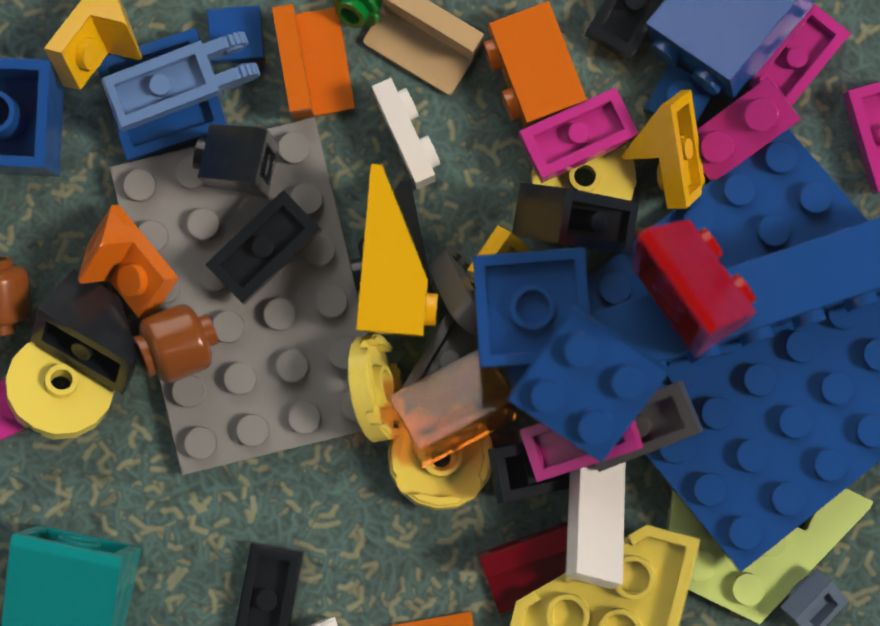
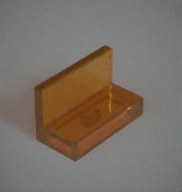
M479 349L388 396L391 405L410 435L412 452L422 469L516 419V405L508 401L511 389L497 368H480Z

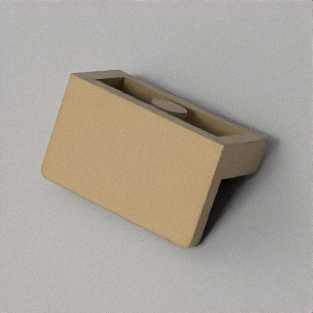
M382 0L383 8L379 13L380 19L376 25L370 27L363 39L364 45L445 95H452L481 49L484 34L429 0Z

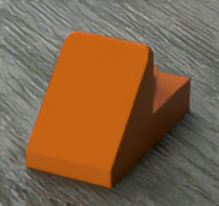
M120 205L110 206L89 240L78 276V282L81 284L110 281L138 318L156 314L179 279Z

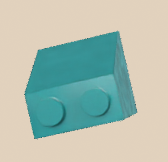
M42 525L13 533L9 547L1 626H125L142 547Z

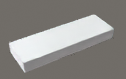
M626 462L600 472L596 464L570 472L566 578L609 589L623 585Z

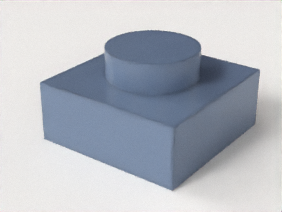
M817 568L808 578L799 581L792 588L788 599L780 608L796 626H826L849 601L834 582Z

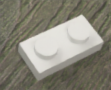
M392 78L373 85L374 98L416 190L435 182L433 168L440 165V161L429 136L427 135L419 139L411 120L419 117L407 88L397 91Z

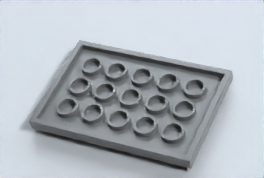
M315 117L268 128L279 145L268 198L205 185L198 178L199 170L193 169L195 146L110 167L118 205L121 206L179 277L156 313L179 304L188 305L195 311L198 317L204 314L209 316L218 337V344L210 347L212 359L207 369L173 383H166L160 380L182 475L362 431L351 401L348 382V357L354 339L368 335V333L356 330L359 296L354 283L351 263ZM284 190L322 229V232L244 305L205 264Z

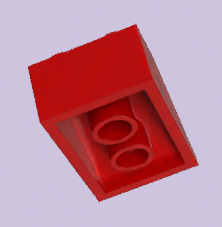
M690 220L650 227L638 234L631 269L694 358H696L751 321L757 313L751 305L756 302V297L749 285L738 273L731 277L718 260L723 256V252L712 234L706 228L698 231Z

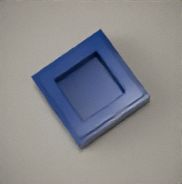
M259 5L207 9L209 41L232 34L233 32L243 31L249 43L246 48L235 54L211 59L213 65L265 61L262 13Z

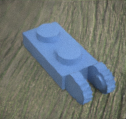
M233 32L206 43H202L200 40L100 79L119 129L125 132L222 95L221 90L233 89L258 78L260 71L255 62L243 63L216 75L210 62L211 59L235 54L246 48L249 43L245 32Z

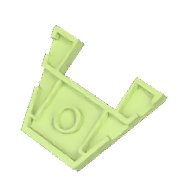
M849 489L843 490L808 518L802 529L797 527L742 572L735 568L673 490L670 508L668 509L666 529L701 538L689 591L761 624L784 600L792 588L799 581L803 580L871 508L873 501Z

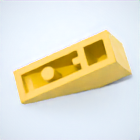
M371 164L356 330L365 333L424 338V327H435L438 294L427 293L428 279L383 166L381 164Z

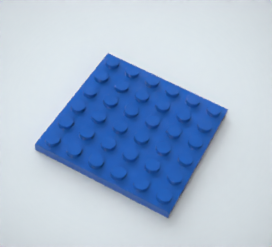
M788 129L718 180L712 179L702 187L701 196L687 209H674L653 227L690 220L698 231L706 228L715 238L723 252V256L718 260L726 269L867 222L868 220ZM636 240L632 244L631 255L617 254L587 278L590 313L649 294L631 269ZM880 293L877 294L879 302L872 306L847 313L845 306L842 305L824 311L825 321L800 330H795L792 322L772 328L773 338L743 348L740 339L719 346L721 355L701 363L690 365L688 357L667 363L669 374L658 389L683 380L703 431L697 435L647 453L645 456L739 572L750 566L880 462Z

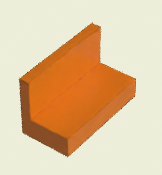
M293 4L272 7L289 111L294 121L356 110L341 22L336 14V8L296 14Z

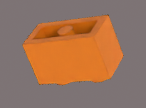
M549 1L489 23L487 33L489 40L482 42V46L492 72L500 69L502 71L508 89L501 91V96L511 121L520 118L523 129L587 100Z

